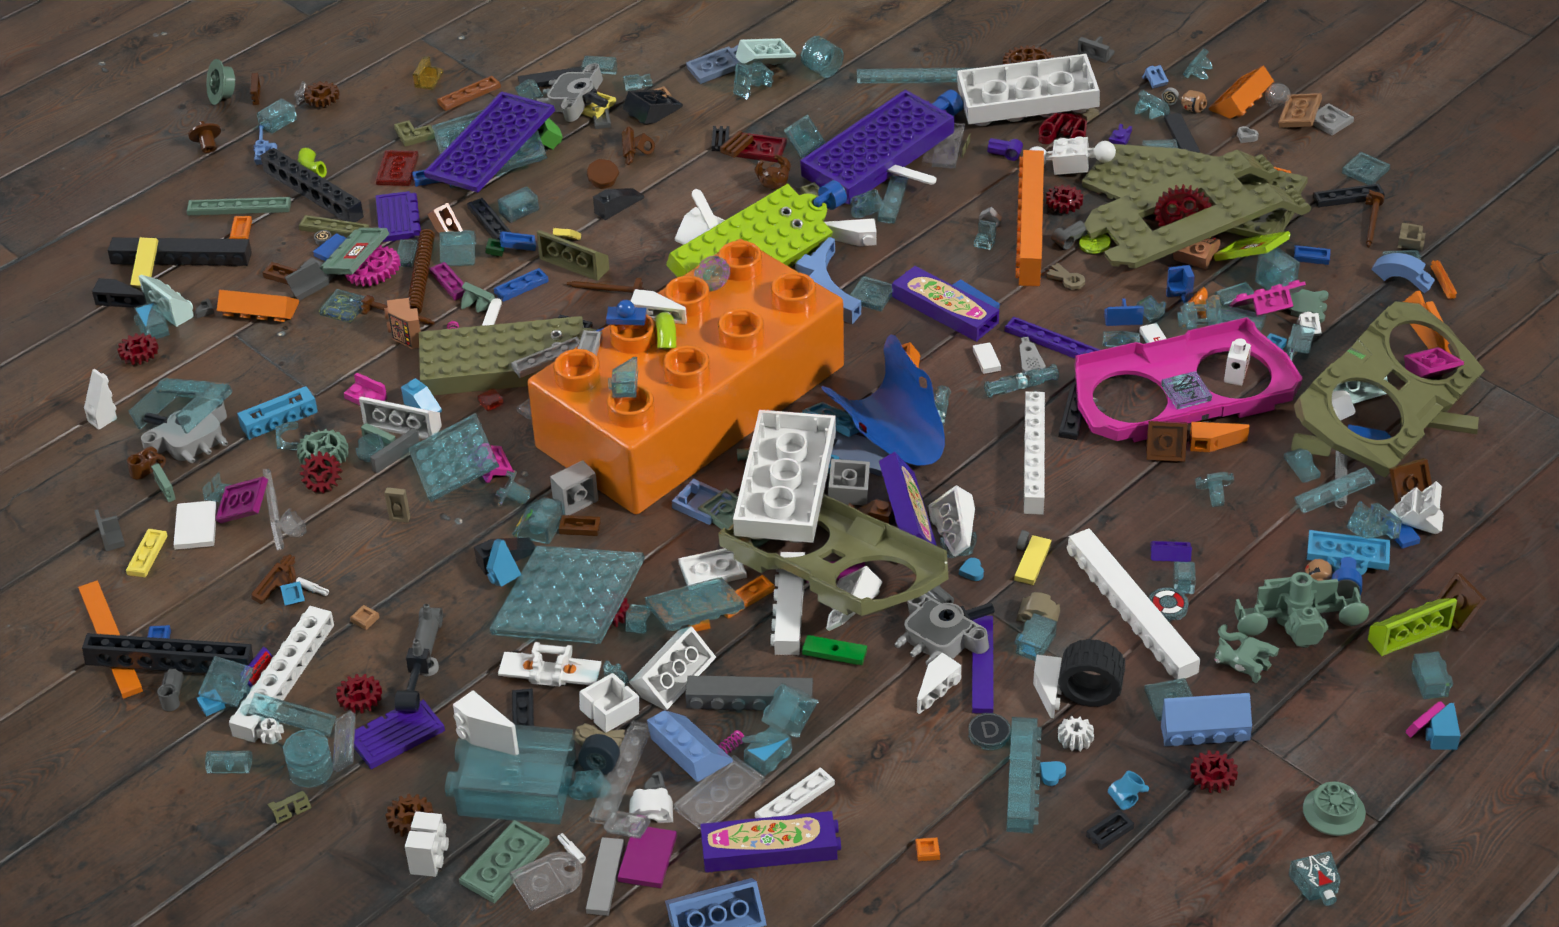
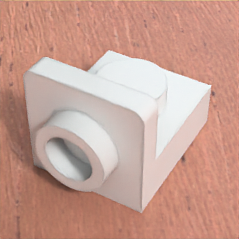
M1304 312L1300 314L1297 319V325H1300L1302 337L1320 336L1322 332L1318 313Z

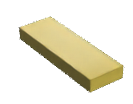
M553 228L554 236L563 239H581V233L577 231Z
M140 237L130 284L131 287L141 288L138 277L141 274L152 277L158 246L157 238Z
M147 530L126 569L127 575L146 578L168 536L166 531Z
M1032 535L1016 571L1014 581L1034 585L1051 546L1050 539Z

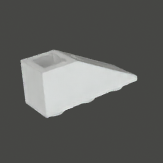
M93 369L84 409L88 422L97 429H101L117 419L116 406L111 398L113 395L108 387L109 380L107 376Z
M941 653L928 664L917 698L918 714L930 708L935 700L943 697L948 689L953 685H957L961 680V665L944 653Z
M1037 655L1033 684L1050 718H1054L1055 710H1059L1060 698L1057 697V694L1061 695L1062 693L1058 684L1062 658Z

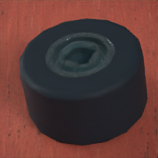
M590 735L585 739L581 747L578 761L581 767L592 775H608L613 771L618 761L620 749L617 743L606 735Z

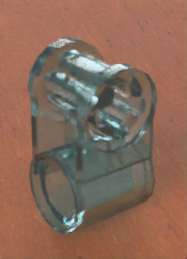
M875 189L854 196L850 201L852 206L851 214L855 218H862L879 212L885 205Z
M599 769L578 771L574 776L575 781L573 785L568 789V793L577 800L601 798L611 791L612 786Z

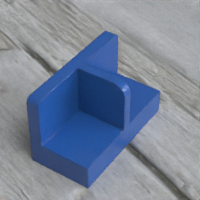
M1190 265L1170 267L1168 269L1166 296H1181L1184 305L1193 296L1195 276Z
M1125 298L1122 299L1121 307H1108L1104 311L1106 326L1143 324L1144 307L1127 306Z

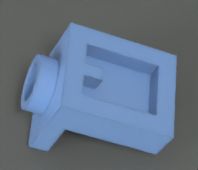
M1161 65L1146 68L1142 76L1143 80L1148 79L1152 89L1167 85L1169 82Z

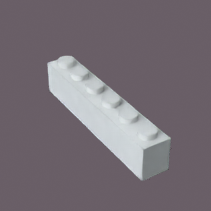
M781 552L780 556L784 558L805 555V552ZM776 569V572H779V574H775V586L778 589H774V601H777V604H773V616H776V619H772V631H775V634H771V646L775 648V655H799L804 579L784 569Z

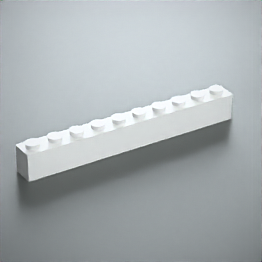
M1086 529L1069 536L1067 546L1069 555L1075 558L1079 567L1085 570L1090 580L1095 582L1100 592L1110 600L1112 607L1120 612L1123 620L1130 624L1133 632L1140 636L1144 645L1154 653L1157 661L1164 665L1167 673L1172 675L1177 682L1199 672L1200 658L1090 529Z

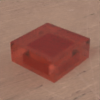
M494 389L477 396L478 402L487 411L504 404L503 398Z

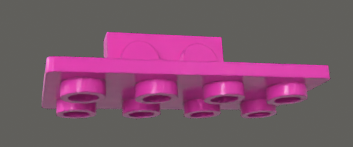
M1295 280L1289 282V285L1282 287V284L1272 286L1271 290L1268 291L1259 289L1251 295L1242 293L1237 295L1229 306L1231 309L1253 303L1257 316L1293 308L1290 294L1301 291L1306 286L1305 281Z

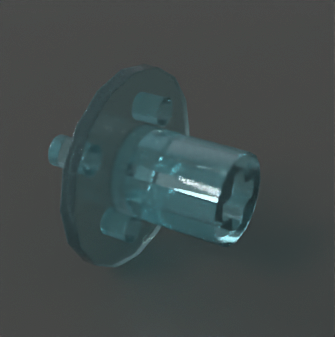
M507 470L505 476L510 478L505 488L500 487L495 494L500 497L498 501L499 506L502 505L506 497L525 505L530 496L531 489L514 482L517 473L515 470L513 472Z

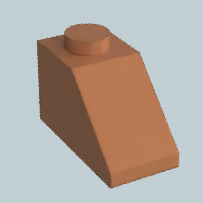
M448 203L427 214L435 230L448 241L464 234Z

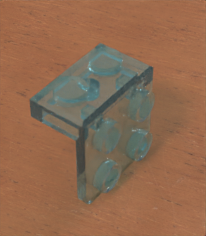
M475 231L439 232L440 263L446 262L448 266L475 264V244H477Z

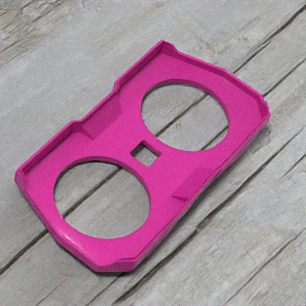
M1247 317L1188 330L1185 335L1145 344L1135 342L1075 356L1078 408L1092 433L1115 441L1132 438L1133 442L1147 440L1148 421L1138 423L1118 421L1102 413L1095 405L1093 392L1097 385L1103 380L1116 375L1130 374L1142 376L1155 382L1163 389L1167 397V406L1160 415L1148 421L1187 423L1236 413L1241 418L1272 411L1275 404L1293 400L1303 379L1287 353L1259 332L1255 323ZM1236 339H1244L1246 343L1251 345L1250 355L1260 360L1269 370L1271 382L1263 392L1253 397L1241 399L1223 397L1211 392L1200 382L1197 375L1198 365L1203 359L1214 353L1230 351L1232 342ZM1186 375L1193 376L1192 382L1197 381L1200 385L1182 392H1175L1172 388L1173 382L1184 380ZM1192 383L1190 385L1192 387L1197 385V383ZM1188 391H1193V392H1195V395H1194V396H1198V397H1197V398L1190 399V397L1192 396L1193 393H1192V392H1190L1189 394H1187V393H1188Z

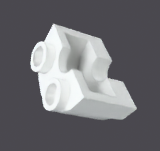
M664 788L635 790L629 803V824H645L650 819L656 820L657 823L673 822V801L671 796L668 795V791Z

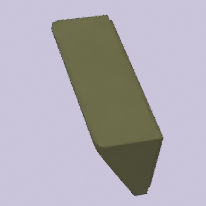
M1294 433L1291 450L1328 457L1331 447L1317 436Z

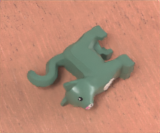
M1223 624L1218 629L1220 638L1219 646L1215 652V662L1230 665L1239 672L1249 674L1252 677V681L1257 683L1261 679V671H1267L1272 665L1268 661L1269 657H1276L1279 648L1259 641L1256 638L1248 637L1240 632L1227 633L1228 625ZM1238 640L1241 642V645L1237 650H1233L1226 641Z

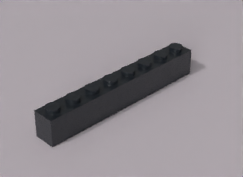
M112 237L107 250L110 263L135 264L140 238ZM157 238L158 246L154 265L248 266L252 251L249 239Z

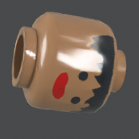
M1189 90L1182 96L1181 104L1186 111L1200 113L1206 108L1207 100L1204 93Z
M1314 559L1305 568V572L1317 581L1331 580L1332 567L1329 562L1323 559Z

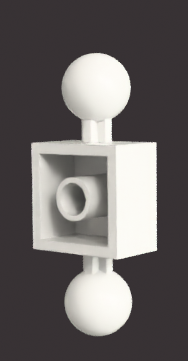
M1088 137L1054 140L1053 151H1046L1039 146L1030 149L1044 151V165L1047 161H1053L1054 175L1088 172L1090 158H1096L1098 161L1106 163L1111 161L1116 154L1114 145L1109 141H1101L1095 148H1089Z

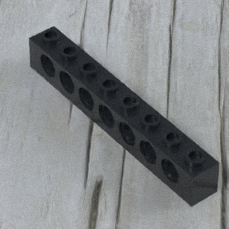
M269 149L260 155L264 172L341 220L357 222L364 217L360 200L277 149Z
M87 633L82 646L85 665L166 671L176 669L181 672L241 675L253 660L252 644Z

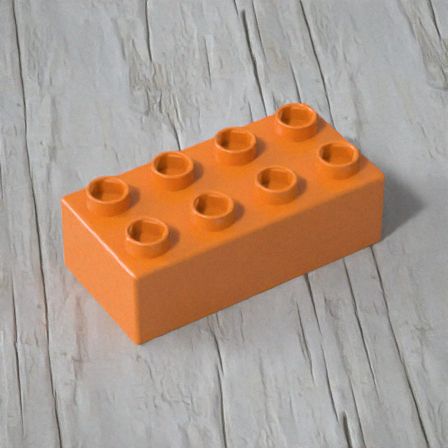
M743 239L727 243L718 253L685 275L671 280L664 289L658 292V294L686 307L687 323H675L676 348H657V328L654 320L646 314L645 325L610 324L599 331L602 332L603 338L597 356L588 350L578 349L577 346L572 350L561 353L553 363L528 379L535 446L566 468L583 460L596 473L597 489L631 513L639 514L752 433L755 429L759 410L782 411L844 366L843 299L840 296L814 282L810 276L795 271L763 252L754 243ZM721 267L723 270L722 275L712 279L713 272ZM727 267H729V270H730V271H729V272L725 271V275H724V270H726ZM704 274H705V275H708V278H709V276H710L711 278L708 280V279L706 278V276H705V280H704ZM719 280V282H715V283L706 282V281ZM638 373L637 384H625L637 385L636 397H613L614 385L632 374Z

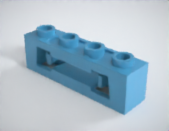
M305 386L241 411L237 415L241 429L250 440L318 413L314 396ZM300 395L301 399L298 401L293 398ZM290 398H293V399H292L293 404H292V403L289 404V399H290ZM257 411H261L262 416L260 415V413H256V418H253L250 415Z

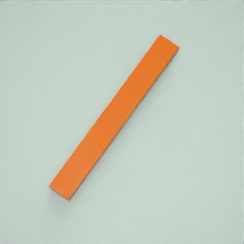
M98 580L79 586V592L96 633L120 635ZM110 667L123 699L143 692L134 668Z

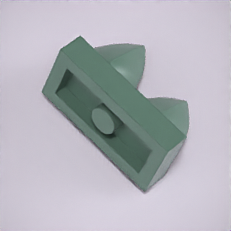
M465 282L462 286L465 293L461 300V309L469 307L477 300L476 311L479 313L489 308L491 301L496 299L492 293L468 282Z

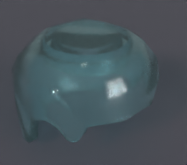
M371 433L358 440L359 447L355 448L360 460L371 462L370 457L383 449L385 445L379 434Z

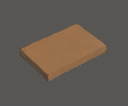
M1322 94L1289 95L1278 122L1279 128L1312 126L1322 100Z

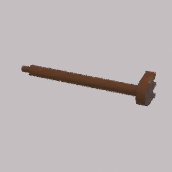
M1369 190L1365 203L1366 205H1373L1366 240L1368 248L1373 241L1379 206L1384 203V195Z
M636 278L633 287L579 281L567 282V285L576 288L634 293L635 289H644L642 287L643 282H641L642 278Z
M369 295L361 300L363 303L361 306L362 314L367 315L372 307L383 311L384 308H388L385 304L375 302L374 297ZM418 315L419 322L428 325L435 324V321Z

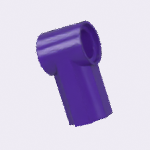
M990 138L987 152L1003 155L1008 160L1015 161L1019 158L1023 149V143L1018 139L1004 141Z

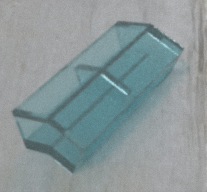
M1222 304L1216 315V323L1219 324L1247 317L1255 323L1256 328L1261 332L1266 315L1257 316L1255 312Z

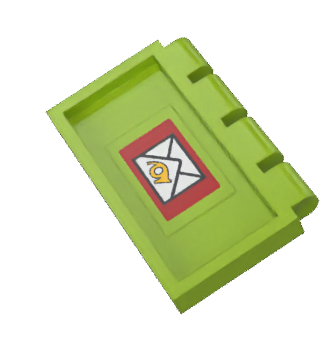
M1285 231L1239 239L1215 253V261L1268 253L1289 240L1290 232Z

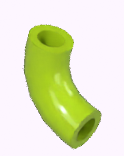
M309 148L300 149L298 163L324 178L327 169L322 161L314 162L316 153Z
M661 312L654 320L657 328V348L674 349L676 348L675 320L671 314Z

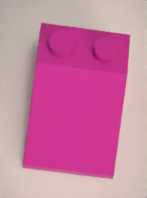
M1439 347L1404 355L1405 369L1424 379L1430 377L1439 378L1442 374L1449 373L1464 365V361Z

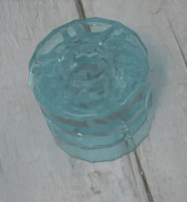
M821 36L810 38L805 43L801 52L802 64L824 78L833 76L841 67L844 59L842 49Z
M311 729L301 730L292 734L285 741L283 752L289 777L293 783L302 787H314L328 780L334 769L328 739L323 733Z

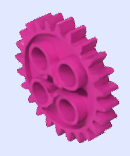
M380 245L353 274H345V277L351 284L355 283L356 286L362 284L363 287L366 284L371 286L372 283L377 285L379 281L385 282V278L390 279V275H395V271L399 270L398 266H401L399 255L393 248L389 249L388 246L382 248V245Z

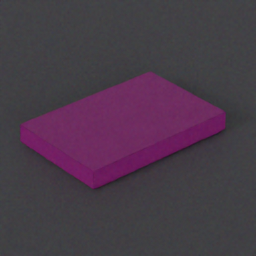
M263 476L226 486L215 521L224 523L258 514L268 479Z
M634 825L618 874V882L662 888L676 841L677 831Z

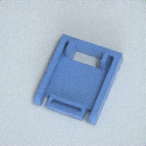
M693 479L672 500V508L710 525L712 523L711 516L699 511L698 507L722 491ZM691 492L696 494L687 504L688 495ZM722 494L723 498L727 500L732 499V497L729 494ZM721 499V500L712 508V510H711L710 512L713 513V512L715 511V509L718 507V504L721 503V502H723V501H725V500H722V499ZM726 504L722 505L720 509L722 510Z

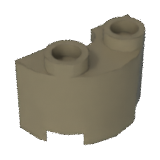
M1402 223L1397 248L1423 251L1426 234L1422 232L1423 226Z
M1033 592L1031 596L1022 598L1016 621L1030 623L1031 620H1038L1044 626L1056 627L1060 614V605L1052 601L1050 595Z

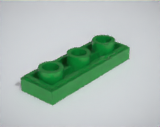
M807 635L802 649V655L863 665L867 653V645Z

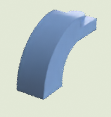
M1403 253L1384 255L1377 259L1371 269L1384 281L1392 276L1404 277L1424 294L1435 281L1430 274L1423 270L1426 265L1424 262Z

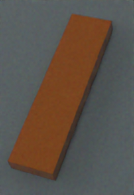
M489 76L438 98L437 104L445 111H448L501 88V83L493 76Z

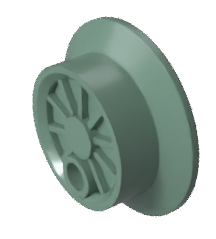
M214 59L211 62L207 73V94L212 104H219L221 99H230L235 88L233 69L229 66H223L219 59Z
M1326 782L1306 796L1303 803V813L1308 823L1316 830L1332 836H1344L1357 831L1363 825L1366 816L1364 804L1355 790L1341 782Z

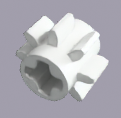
M267 718L259 723L260 729H257L256 732L258 738H261L262 743L274 744L282 739L281 733H284L282 724L279 725L278 719Z

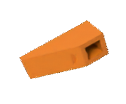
M1191 422L1190 451L1212 452L1248 441L1249 424Z

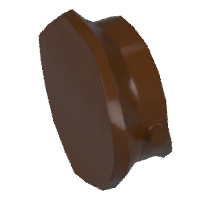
M598 159L592 162L587 169L589 182L600 189L612 187L619 175L618 167L612 161Z

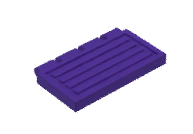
M407 191L376 195L378 227L387 228L389 235L382 242L412 239L420 234L421 227L416 193Z
M422 700L420 701L418 712L396 711L394 709L385 714L386 719L380 716L367 723V729L361 726L351 731L350 743L368 767L373 769L444 732L445 727L427 703Z

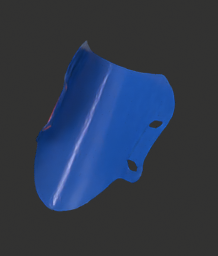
M891 334L887 337L884 345L885 377L875 393L862 400H849L828 387L822 386L821 388L852 416L855 426L862 434L887 453L896 452L904 462L913 465L933 464L943 453L945 434L941 417L935 405L932 382L927 373L919 369L912 362L898 338ZM919 377L926 378L927 388L920 387ZM859 425H860L867 433H865V432H863L862 430H860Z

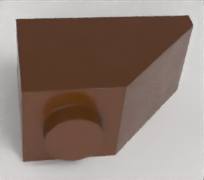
M875 499L857 509L890 525H893L895 521L891 502Z

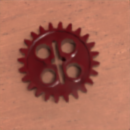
M1184 184L1181 189L1177 185H1175L1174 190L1169 187L1168 193L1163 191L1162 197L1159 196L1158 202H1156L1155 214L1156 221H1159L1158 226L1169 225L1175 222L1174 220H1181L1211 207L1212 204L1207 203L1209 197L1203 198L1204 192L1198 193V188L1193 191L1192 185L1188 189H1185Z

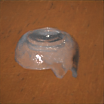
M1274 83L1266 89L1265 101L1270 106L1284 105L1290 98V90L1282 83Z
M289 508L280 518V527L286 535L293 538H301L307 532L306 525L297 516V512H290L291 508Z

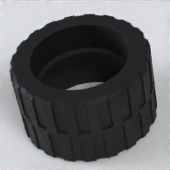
M1086 639L1072 643L1063 653L1058 679L1059 688L1066 697L1080 705L1099 707L1111 704L1121 694L1126 666L1125 658H1123V654L1115 646L1101 640ZM1083 671L1096 672L1101 675L1088 674Z

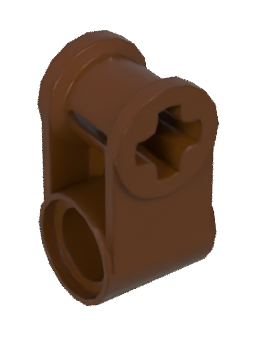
M152 446L129 456L127 464L130 477L137 480L153 473L151 466L155 465V463H159L161 468H163L166 458L158 454L156 448Z

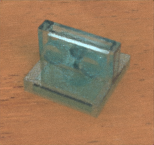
M214 656L198 694L207 699L238 707L240 700L243 697H247L250 693L251 688L247 684L254 669L244 664Z

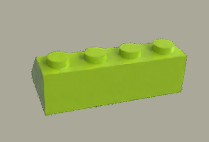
M1455 598L1437 599L1427 602L1420 607L1409 609L1402 614L1394 615L1384 621L1376 622L1370 626L1368 641L1381 656L1450 630L1457 600Z

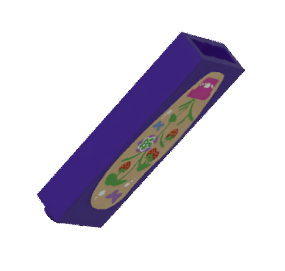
M916 266L906 271L892 283L893 298L976 342L999 324V309Z
M893 452L879 460L897 526L907 533L936 545L915 473L896 452Z
M832 811L700 824L705 873L838 860L837 851L841 850L840 837H836L835 834L839 833L838 820H833Z

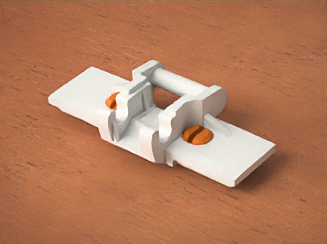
M535 642L532 654L504 652L498 676L529 679L531 684L559 687L566 685V683L592 685L597 682L602 663L601 661L571 658L572 645L562 647L542 645L540 642ZM540 653L559 654L560 656L557 657L556 663L545 662Z

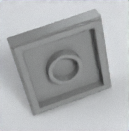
M1328 103L1318 109L1313 125L1332 136L1353 123L1354 117Z

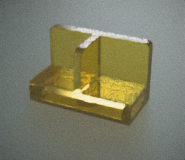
M423 56L413 73L415 88L433 90L443 74V69L431 66L430 57Z

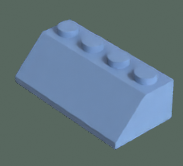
M1241 693L1164 699L1161 730L1165 746L1250 741L1252 731L1250 694Z
M664 710L647 720L651 739L697 782L733 762L727 753L686 716Z
M753 878L665 901L671 927H763L767 925L757 881Z

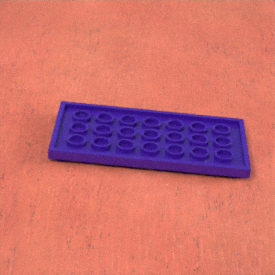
M501 91L424 171L425 177L478 193L555 112L554 105Z

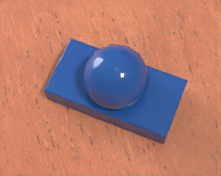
M621 300L617 307H608L606 324L645 325L646 308L635 307L634 303L630 300Z

